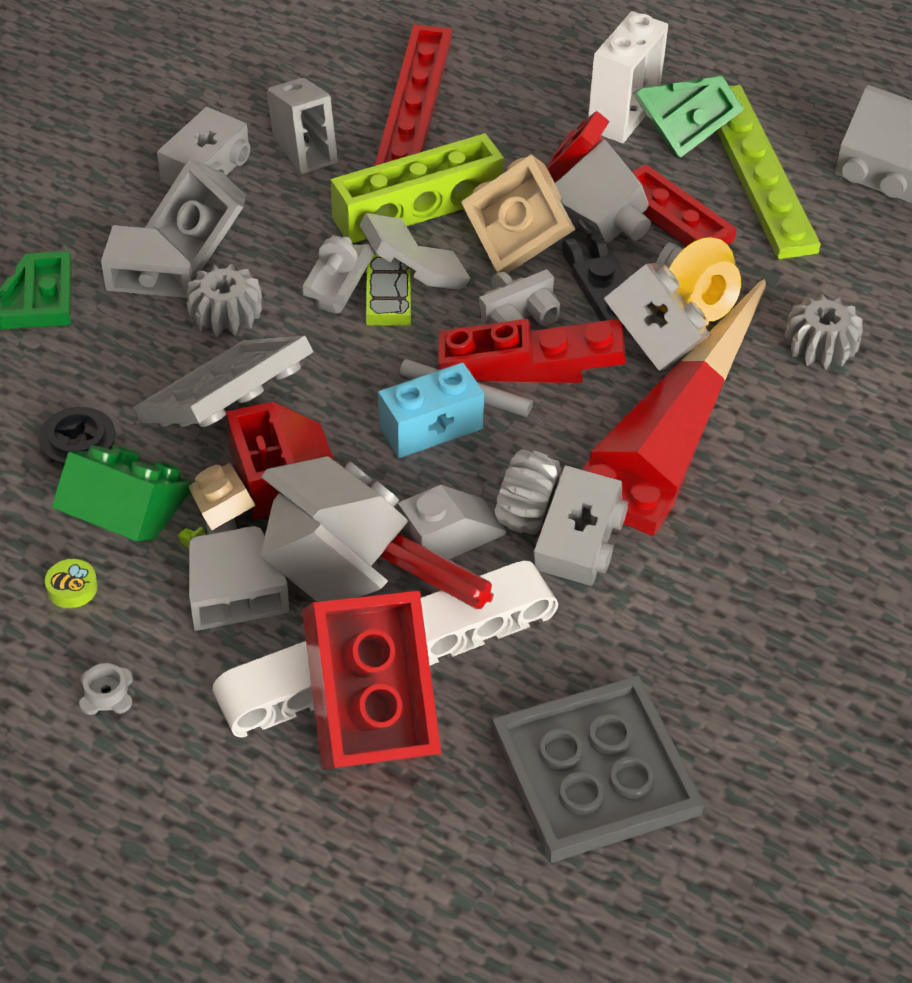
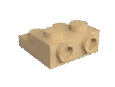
M532 154L512 162L505 173L493 181L478 185L472 191V195L461 202L497 273H510L575 230L560 201L563 198L545 164Z

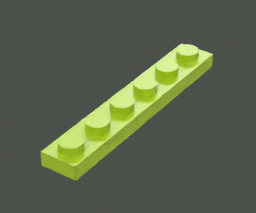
M729 86L744 110L716 131L777 259L818 254L820 241L742 86Z

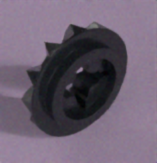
M89 407L68 408L52 415L42 425L39 432L40 449L45 453L49 463L58 461L64 468L68 452L88 451L90 445L111 450L116 435L115 427L112 420L97 409ZM85 429L86 440H80L77 445L71 446L70 439H76Z

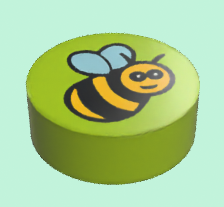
M80 559L62 560L54 564L45 576V585L49 599L55 605L62 608L83 606L91 601L97 592L98 585L95 570L89 563Z

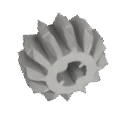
M213 264L211 272L198 271L197 278L194 281L188 282V315L191 317V321L196 322L199 326L200 332L212 328L215 336L218 337L223 332V329H229V332L236 337L238 326L251 330L254 319L260 318V312L262 311L261 287L258 284V279L252 278L248 269L236 271L233 264H230L226 269H219Z
M821 294L819 299L815 301L809 297H804L802 303L793 306L792 311L789 313L785 330V344L791 346L792 357L805 354L807 366L813 363L814 360H820L825 370L831 361L843 367L848 357H854L859 349L863 331V319L856 316L855 306H843L841 298L831 301Z
M524 449L518 451L511 459L508 469H506V474L496 499L497 504L494 511L497 523L505 525L509 530L521 534L525 532L535 535L541 531L562 474L559 461L551 459L547 454L535 450L533 452Z

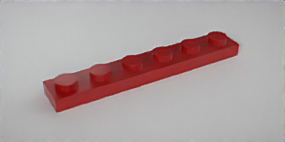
M413 24L375 166L424 151L451 45L452 28Z

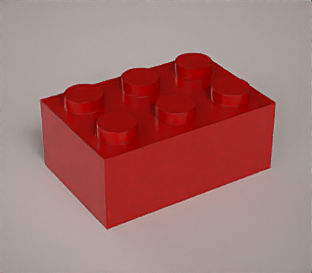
M420 591L313 602L304 608L302 614L322 770L441 754Z

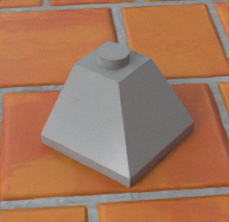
M189 159L145 228L157 229L191 262L192 277H195L198 271H202L243 209L246 194L222 172Z

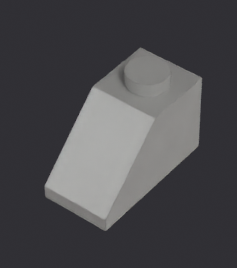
M112 226L101 260L106 291L187 298L188 282L193 281L191 262L157 229Z
M438 485L397 503V511L408 520L399 533L448 560L506 535V529L502 524L497 523L496 516L482 498L444 485Z

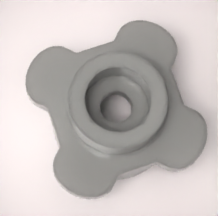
M102 663L82 674L80 681L84 687V697L80 699L79 706L83 713L94 715L98 711L103 710L124 713L131 708L132 698L128 695V686L133 682V676L130 670L120 668L114 664ZM105 688L111 689L109 693H102V690Z

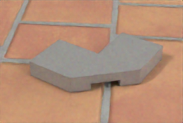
M365 213L360 227L377 255L390 263L395 257L414 269L416 272L413 277L427 286L458 290L467 286L471 278L454 251L418 246L401 218Z

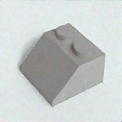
M868 85L863 92L842 141L835 174L846 178L850 182L860 183L881 191L889 197L899 198L912 203V100Z
M326 456L270 468L261 476L279 493L320 523L370 566H372L387 548L388 544L392 542L408 522L394 508L399 499L377 481L370 488L368 485L372 479L352 462H349L343 468Z

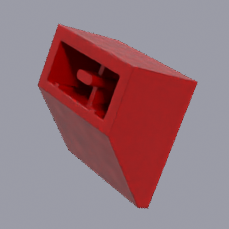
M275 402L226 411L230 453L237 474L255 504L254 507L249 509L252 520L270 516L273 500L279 494L275 488L261 477L267 469L326 456L334 460L320 423Z

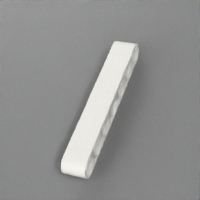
M521 561L481 575L480 577L491 582V592L494 594L492 602H486L482 609H474L443 591L422 597L421 603L429 664L438 663L437 658L451 653L452 656H456L485 645L483 640L493 636H497L500 639L529 628L530 625L528 623L542 618L543 622L549 620L557 611L558 601L535 565L530 561ZM306 641L234 667L216 679L212 691L234 735L245 737L248 736L246 731L261 726L263 730L297 717L295 712L308 707L311 711L314 710Z

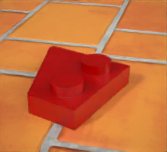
M598 111L583 120L578 125L577 131L571 129L546 165L554 183L560 180L583 157L604 140L601 135L610 121Z

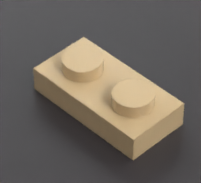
M231 463L223 467L221 465H214L203 470L196 476V482L188 486L211 530L255 506Z

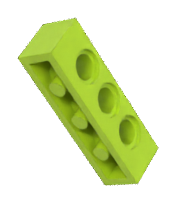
M484 133L331 179L332 219L343 236L350 238L352 243L367 239L360 227L365 213L401 218L407 227L462 210L464 207L461 202L471 196L472 191L478 185L493 181L504 173V157L487 134Z

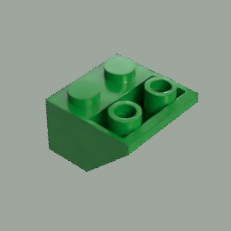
M90 445L88 451L68 452L51 508L134 541L153 540L158 537L191 491L188 486L194 482L180 477L182 469L174 465L154 461L152 466L139 461L140 453L135 450L118 445H112L111 450Z

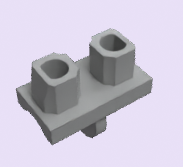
M332 235L319 248V259L303 284V296L316 299V307L318 309L336 314L341 313L343 307H345L371 261L374 249L370 244L353 245L351 239L346 236Z
M547 269L527 278L521 277L514 281L506 272L497 273L492 276V290L483 293V296L479 297L482 318L478 325L521 320L532 315L540 325L545 327L558 321L560 315V302L553 293L554 276Z

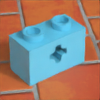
M463 362L378 391L379 428L398 459L483 429L484 392Z

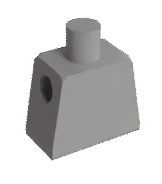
M299 78L270 87L267 90V102L269 105L272 134L298 172L305 174L338 163L330 95L306 78ZM304 135L309 138V143L304 140Z
M606 140L599 143L555 183L563 198L560 201L573 226L586 234L599 232L606 243H610L622 231L634 241L641 239L648 232L651 221L642 214L649 205L643 186Z
M233 518L213 530L207 524L208 535L197 536L190 541L189 599L194 631L289 613L288 587L285 576L260 556L265 538L261 528L251 526L237 529L235 519Z

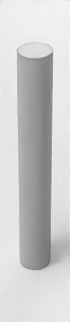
M405 359L402 362L399 374L402 377L413 380L439 371V369ZM478 383L484 392V404L527 418L532 409L533 400Z

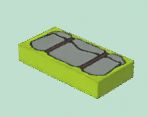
M374 254L367 266L366 325H411L410 267L395 257L390 263L379 255Z

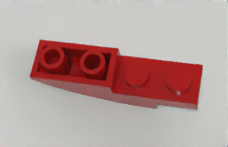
M528 319L439 331L438 364L440 370L463 362L474 379L481 381L583 383V370L626 364L624 330L620 319L531 331Z

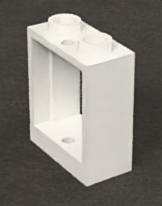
M631 11L594 53L589 116L598 111L610 121L602 136L624 143L646 116L632 92L636 89L661 85L668 31L667 23L653 19L649 15Z

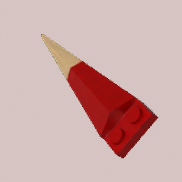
M765 279L760 281L710 331L711 335L693 348L591 451L590 459L581 470L622 481V500L628 501V509L623 524L654 537L674 506L723 384L766 286Z

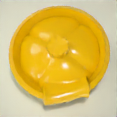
M703 238L691 243L679 253L669 268L680 282L681 286L677 291L687 304L691 301L696 303L706 315L708 321H715L726 315L734 306L741 289L740 272L735 266V259L731 249L720 239ZM666 305L659 306L664 314L669 311Z

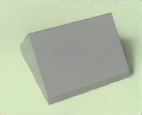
M279 493L273 500L260 556L315 601L322 602L363 597L382 589L388 582L386 578L320 523Z

